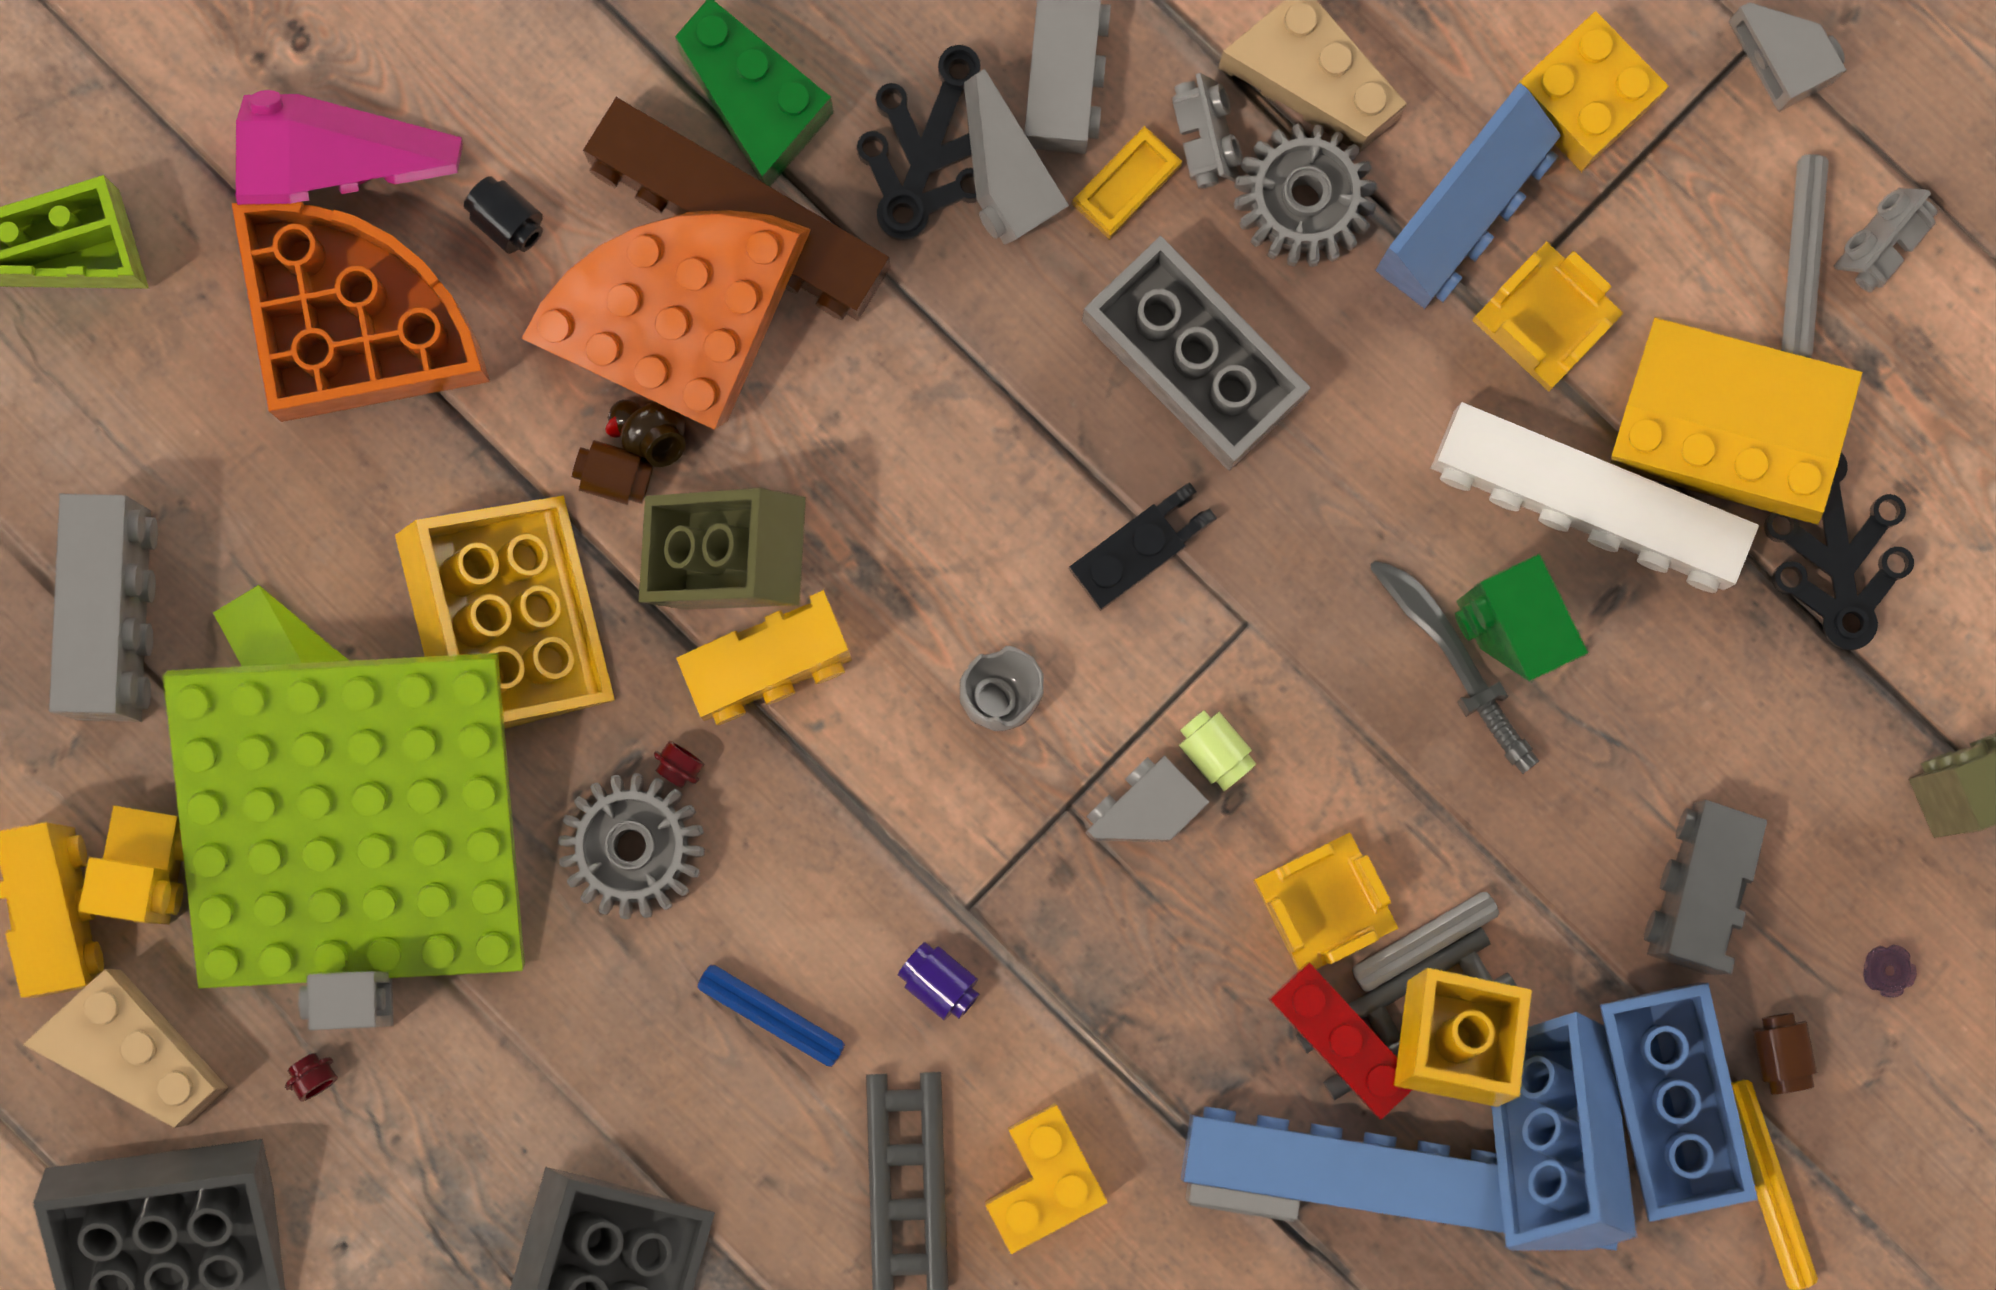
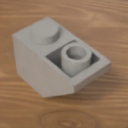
M1165 755L1156 764L1147 757L1126 777L1125 780L1132 787L1117 802L1109 794L1086 816L1093 825L1085 833L1092 841L1169 842L1209 801Z

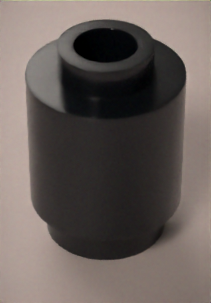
M492 176L482 179L473 187L464 201V208L470 213V221L508 254L514 253L517 250L521 252L529 250L543 233V228L540 226L543 214L504 180L497 181Z

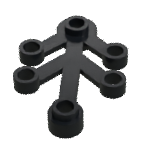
M954 45L947 48L941 54L938 62V73L942 86L922 137H920L907 109V94L904 88L895 83H888L877 91V109L881 115L889 118L910 165L904 183L901 185L887 158L889 147L888 141L883 134L877 131H869L864 133L857 142L858 156L864 164L870 166L883 197L877 207V221L881 230L890 238L900 241L914 239L925 230L929 214L961 200L967 203L978 202L976 193H966L961 188L963 180L970 177L974 178L973 168L962 170L957 175L956 181L923 193L930 174L972 156L969 133L942 145L962 91H964V82L980 72L979 57L970 47ZM955 64H963L969 69V74L963 79H956L950 75L949 70ZM895 93L901 97L902 101L898 107L890 109L883 105V97L886 94ZM869 141H877L883 146V150L878 156L871 157L864 153V145ZM900 207L909 208L913 212V217L907 223H899L893 218L895 210Z
M1841 452L1826 507L1822 515L1826 545L1801 528L1798 519L1776 513H1771L1766 518L1764 530L1769 539L1778 543L1784 542L1829 575L1832 579L1834 598L1809 582L1806 569L1795 561L1784 562L1774 570L1772 582L1776 590L1782 594H1792L1822 616L1824 634L1834 646L1843 650H1857L1869 644L1874 638L1878 628V620L1874 610L1896 580H1900L1911 573L1914 567V558L1906 548L1897 546L1888 549L1879 558V571L1857 596L1854 573L1886 530L1903 520L1906 514V507L1903 500L1896 495L1886 494L1873 502L1870 508V517L1849 543L1840 482L1847 474L1848 464L1844 454ZM1889 502L1895 506L1896 517L1894 520L1889 521L1881 517L1879 513L1881 503ZM1775 517H1784L1790 522L1791 529L1787 535H1780L1773 529ZM1891 554H1897L1903 558L1905 568L1901 573H1895L1889 569L1887 560ZM1784 569H1792L1798 574L1799 582L1796 587H1787L1782 583L1781 573ZM1850 613L1858 617L1860 628L1856 633H1851L1844 629L1842 619L1845 614Z

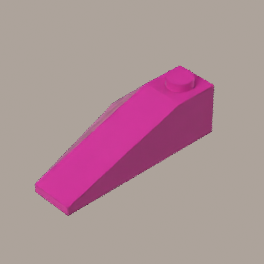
M263 90L252 95H244L236 119L237 205L291 204L308 201V191L332 186H339L341 194L359 191L358 185L368 180L382 177L387 182L396 185L458 173L463 149L462 137L299 94H280L273 90Z

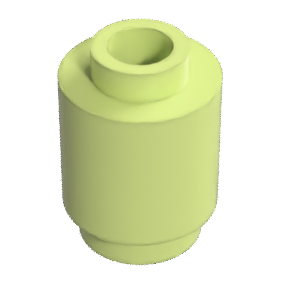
M1203 710L1180 729V732L1186 739L1178 746L1209 783L1213 784L1216 782L1223 791L1231 787L1257 764L1249 755L1252 749L1220 711L1210 717Z

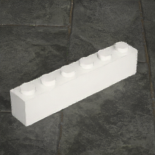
M1463 402L1454 410L1430 468L1442 473L1440 480L1454 488L1469 491L1471 486L1491 493L1489 500L1500 507L1519 511L1522 506L1540 514L1538 520L1548 527L1568 532L1569 528L1573 527L1589 534L1588 542L1601 549L1611 552H1618L1619 547L1639 555L1637 562L1641 565L1666 573L1668 568L1688 575L1686 580L1688 584L1710 593H1716L1718 588L1725 590L1736 584L1759 527L1758 524Z

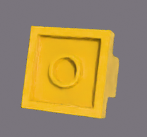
M1546 241L1504 283L1494 297L1475 315L1472 321L1549 392L1624 313L1605 295L1612 288L1611 285L1574 251L1564 258Z
M1351 832L1253 880L1297 970L1307 962H1310L1315 969L1332 964L1399 929L1388 908L1391 900L1369 856L1361 854Z

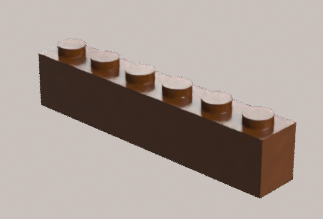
M615 97L583 149L588 163L592 165L589 171L595 177L612 187H617L619 182H622L636 190L635 199L656 213L662 214L665 208L676 215L694 211H746L773 215L811 229L785 289L796 294L800 288L819 298L816 305L820 309L839 320H843L847 314L859 321L890 270V258L886 254L618 97Z

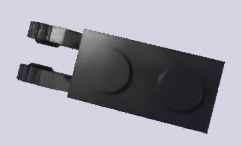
M1190 482L1166 498L1157 507L1153 504L1069 566L1070 572L1100 611L1184 550L1186 542L1217 519L1211 509L1205 512L1201 511L1177 533L1165 519L1171 512L1190 502L1193 495L1197 493Z

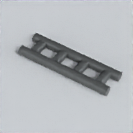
M1479 927L1348 1005L1362 1020L1367 1018L1376 1035L1398 1058L1401 1033L1385 1007L1405 996L1407 980L1426 968L1447 971L1459 964L1466 976L1512 986L1517 985L1508 972L1495 980L1490 976L1477 952L1491 943L1484 930ZM1300 1033L1296 1035L1306 1053L1314 1050ZM1337 1074L1323 1082L1334 1101L1351 1091L1349 1086Z
M921 1072L920 1089L888 1090L887 1074H866L872 1290H894V1276L926 1275L927 1290H948L941 1072ZM921 1111L922 1143L890 1145L889 1112ZM923 1165L924 1198L891 1199L890 1166ZM924 1220L925 1253L893 1254L892 1221Z

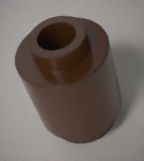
M593 440L590 450L580 447L574 464L572 478L581 480L579 485V491L625 505H628L630 501L642 504L654 466L648 461L641 460L642 456L635 455L617 446Z
M1794 1013L1761 1018L1763 1028L1753 1030L1762 1079L1763 1082H1769L1771 1094H1785L1814 1088L1812 1075L1817 1073L1807 1021L1796 1022Z

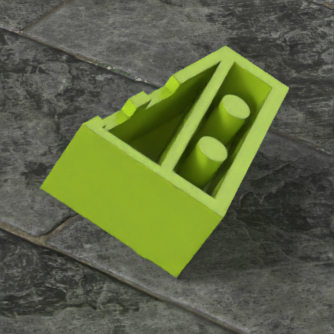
M102 175L1 206L0 287L149 289L120 190Z

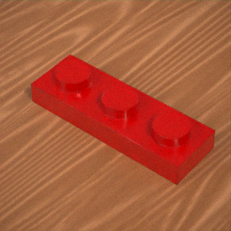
M1310 962L1302 966L1268 998L1378 1119L1382 1120L1413 1091L1394 1086L1397 1066L1395 1054Z

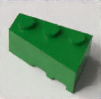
M706 0L675 36L680 54L712 106L725 123L738 148L743 152L756 173L758 180L771 186L832 116L831 96L717 2Z
M1540 554L1479 582L1456 601L1460 610L1455 612V618L1465 638L1468 641L1475 638L1479 649L1529 682L1589 653Z

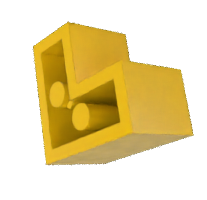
M113 805L103 859L93 857L88 859L78 912L143 923L169 925L171 915H177L180 910L184 892L183 884L177 883L181 861L184 862L179 817Z
M1056 1103L1008 1127V1131L1032 1177L985 1201V1206L1010 1254H1013L1108 1202Z

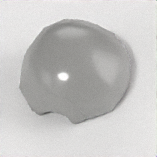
M1005 646L996 653L978 655L969 664L968 669L964 671L960 679V704L975 724L992 731H1006L1026 723L1040 704L1043 696V673L1034 657L1013 646Z

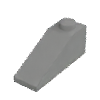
M983 69L964 82L976 198L982 208L979 216L984 227L995 239L1000 237L1004 245L1062 211L1069 204L990 76Z

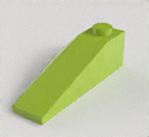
M260 585L213 612L241 666L350 661Z

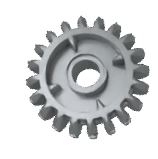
M1300 124L1293 125L1290 141H1288L1281 130L1277 129L1271 135L1274 148L1266 142L1258 141L1254 147L1258 159L1253 157L1244 158L1241 168L1248 175L1238 176L1234 185L1239 191L1247 193L1235 198L1234 208L1240 211H1252L1241 218L1239 223L1241 229H1251L1257 226L1259 230L1252 237L1251 243L1257 247L1266 239L1271 241L1272 245L1267 255L1270 259H1275L1279 255L1281 248L1290 251L1287 258V264L1290 266H1296L1300 253H1306L1307 262L1310 267L1317 266L1320 259L1319 250H1322L1331 262L1336 261L1340 255L1337 243L1351 251L1357 244L1355 235L1352 232L1366 234L1370 224L1362 216L1373 215L1376 210V203L1364 198L1375 193L1377 189L1376 182L1360 180L1370 172V162L1353 164L1352 161L1358 155L1360 148L1356 144L1349 146L1345 151L1338 148L1343 138L1341 132H1335L1330 142L1322 140L1324 131L1321 125L1314 126L1310 138L1304 137V129ZM1299 185L1310 186L1318 194L1319 202L1312 206L1300 205L1294 200L1292 189Z
M633 774L630 790H625L621 776L613 775L610 782L613 793L607 795L599 783H594L591 785V791L598 800L596 803L591 805L580 796L574 800L575 805L586 812L581 820L572 815L564 816L563 823L577 828L575 837L559 836L558 844L565 847H574L575 854L564 856L559 859L561 867L578 865L580 871L571 875L567 879V883L570 887H577L587 881L589 886L580 898L584 903L589 904L600 893L603 895L599 905L600 913L608 915L615 901H619L620 918H631L633 903H638L640 913L644 918H648L653 915L651 899L656 898L659 905L664 910H668L673 906L671 899L666 894L669 888L672 887L681 896H686L689 892L687 886L678 881V878L682 872L694 878L699 876L700 870L694 866L687 865L686 861L688 856L703 857L705 849L700 846H689L688 838L698 837L704 831L700 825H692L685 828L683 822L690 819L696 813V810L692 805H689L676 812L674 806L682 797V793L679 790H672L664 800L660 798L664 788L663 780L655 778L648 792L643 791L644 779L641 774ZM631 831L640 832L646 842L644 854L635 861H624L618 853L620 838Z

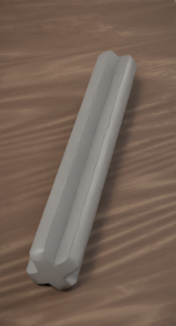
M1814 154L1803 155L1797 162L1781 350L1811 358L1813 355L1829 164L1827 157Z

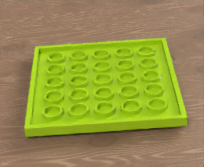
M498 653L167 670L163 675L198 989L307 983V975L375 971L388 972L389 978L523 971L525 959Z

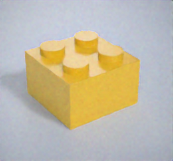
M1597 11L1593 12L1519 81L1530 91L1561 134L1555 145L1581 172L1654 106L1669 87Z
M1426 968L1407 980L1394 1086L1499 1107L1520 1097L1532 990L1432 968Z

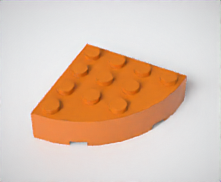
M303 202L242 205L231 203L268 411L278 420L285 422L490 382L479 342L460 306L427 264L394 236L355 215L335 209L332 211L319 206L304 205Z
M731 210L687 212L635 227L599 245L570 268L540 303L521 339L715 430L726 423L731 415L811 229L773 215Z

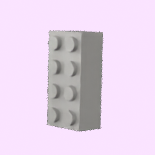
M1161 235L1084 308L1082 322L1228 471L1302 402L1311 388Z
M59 495L49 712L74 720L141 722L142 709H148L150 704L151 684L149 678L144 677V656H150L153 648V629L151 624H146L147 602H153L156 591L155 574L152 570H148L149 549H155L157 546L158 524L156 518L151 517V510L126 495Z

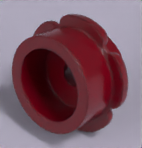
M668 741L661 753L658 751L654 752V757L660 761L655 771L669 782L683 788L687 781L696 784L700 780L697 775L704 766V763L683 747Z
M316 1053L300 1059L288 1069L291 1078L285 1084L286 1090H293L300 1102L320 1094L338 1079L330 1066L334 1062L333 1059L325 1057L320 1060Z

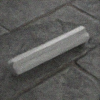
M1480 892L1358 963L1352 969L1357 983L1364 991H1371L1495 919L1500 913L1494 899L1488 892Z

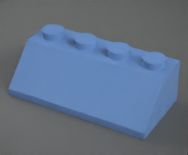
M1521 83L1516 86L1388 247L1375 270L1424 309L1434 297L1438 298L1441 302L1446 300L1463 278L1455 270L1467 256L1476 262L1495 237L1487 231L1498 216L1508 221L1527 197L1519 191L1531 175L1540 181L1559 157L1551 149L1561 134L1525 86Z
M1693 983L1600 1005L1648 1221L1651 1222L1758 1200L1709 983Z
M1573 1012L1529 1026L1527 1028L1520 1097L1499 1107L1491 1106L1506 1248L1510 1250H1591L1637 1237L1619 1090L1604 1025L1578 1012Z

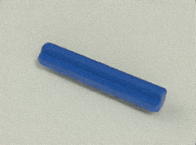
M716 965L708 966L698 982L697 987L703 993L826 1066H833L844 1049L845 1044L842 1040Z

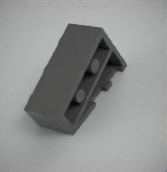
M1708 800L1695 802L1692 810L1686 808L1683 811L1676 831V838L1682 840L1676 860L1669 859L1660 882V889L1666 891L1660 911L1653 910L1646 925L1644 940L1650 942L1647 955L1706 975L1732 974L1735 958L1726 956L1725 953L1733 928L1741 930L1743 927L1746 912L1739 910L1747 883L1751 884L1754 880L1767 820Z

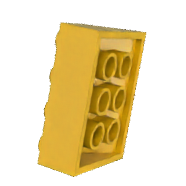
M1654 317L1615 442L1611 464L1644 478L1818 525L1826 507L1863 372Z
M564 495L417 519L395 534L424 657L498 653L504 729L615 700Z

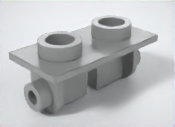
M1202 73L1195 74L1198 87L1196 88L1193 81L1176 85L1174 87L1176 95L1172 97L1180 134L1185 135L1199 130L1201 138L1183 143L1190 179L1196 180L1198 188L1203 189L1217 185V175L1235 182L1239 176L1237 166L1242 164V153L1236 137L1233 134H1229L1225 115L1230 114L1231 109L1225 88L1222 84H1218L1217 81Z
M1898 188L1888 194L1878 205V213L1865 229L1857 232L1846 243L1845 253L1835 263L1834 268L1836 270L1858 272L1859 275L1855 278V281L1867 292H1872L1876 287L1882 288L1905 260L1893 247L1897 242L1905 251L1912 252L1927 232L1935 225L1934 216L1938 211L1934 205L1926 201L1931 192L1923 189Z

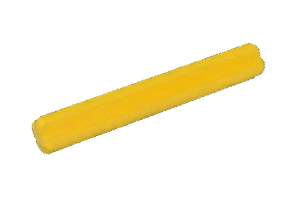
M1745 1079L1731 1082L1757 1198L1787 1287L1792 1290L1809 1288L1817 1283L1818 1277L1753 1084L1750 1080Z

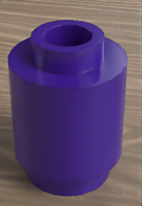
M926 942L922 943L914 951L898 972V976L906 982L904 988L942 1020H946L951 1014L960 1019L980 995L973 989L978 981L977 977L938 946L933 949Z

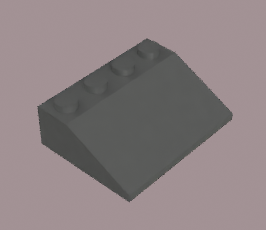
M263 1139L45 1168L33 1205L55 1290H285L274 1189Z
M545 1167L510 1290H693L715 1213L599 1179Z

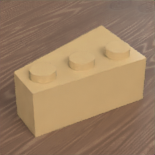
M1284 0L1222 52L1218 69L1230 76L1235 75L1261 90L1260 94L1273 102L1277 100L1304 116L1303 119L1314 126L1321 125L1323 131L1330 136L1335 132H1341L1343 134L1341 142L1347 146L1356 144L1360 148L1359 153L1399 120L1407 104L1317 0Z
M104 969L23 1044L172 1127L189 1125L229 1088L121 969Z

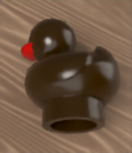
M620 400L610 408L608 423L605 428L606 433L614 438L620 437L622 447L626 451L642 456L641 460L648 461L655 467L669 466L676 462L684 453L686 447L684 415L657 402L641 407L635 401Z

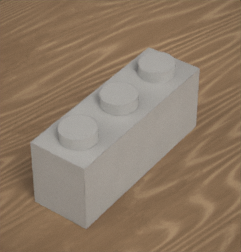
M1037 0L1025 122V135L1034 149L1086 154L1088 138L1098 139L1101 107L1091 106L1093 87L1103 88L1106 56L1096 55L1097 36L1108 37L1111 5L1101 4V0Z

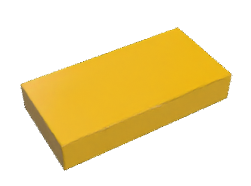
M1144 126L1072 200V205L1110 240L1182 166L1183 161Z

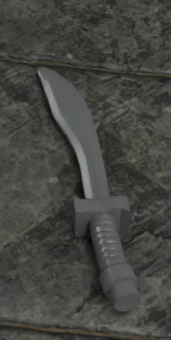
M1377 561L1371 563L1372 572L1403 612L1439 645L1450 661L1470 698L1461 697L1457 702L1465 717L1476 711L1479 712L1494 738L1497 739L1501 748L1505 750L1506 754L1504 756L1512 766L1515 764L1522 774L1526 773L1539 760L1532 752L1533 748L1526 739L1522 740L1501 708H1499L1498 703H1496V700L1505 701L1508 698L1502 684L1498 682L1488 687L1456 631L1436 601L1416 579L1405 571L1389 564Z

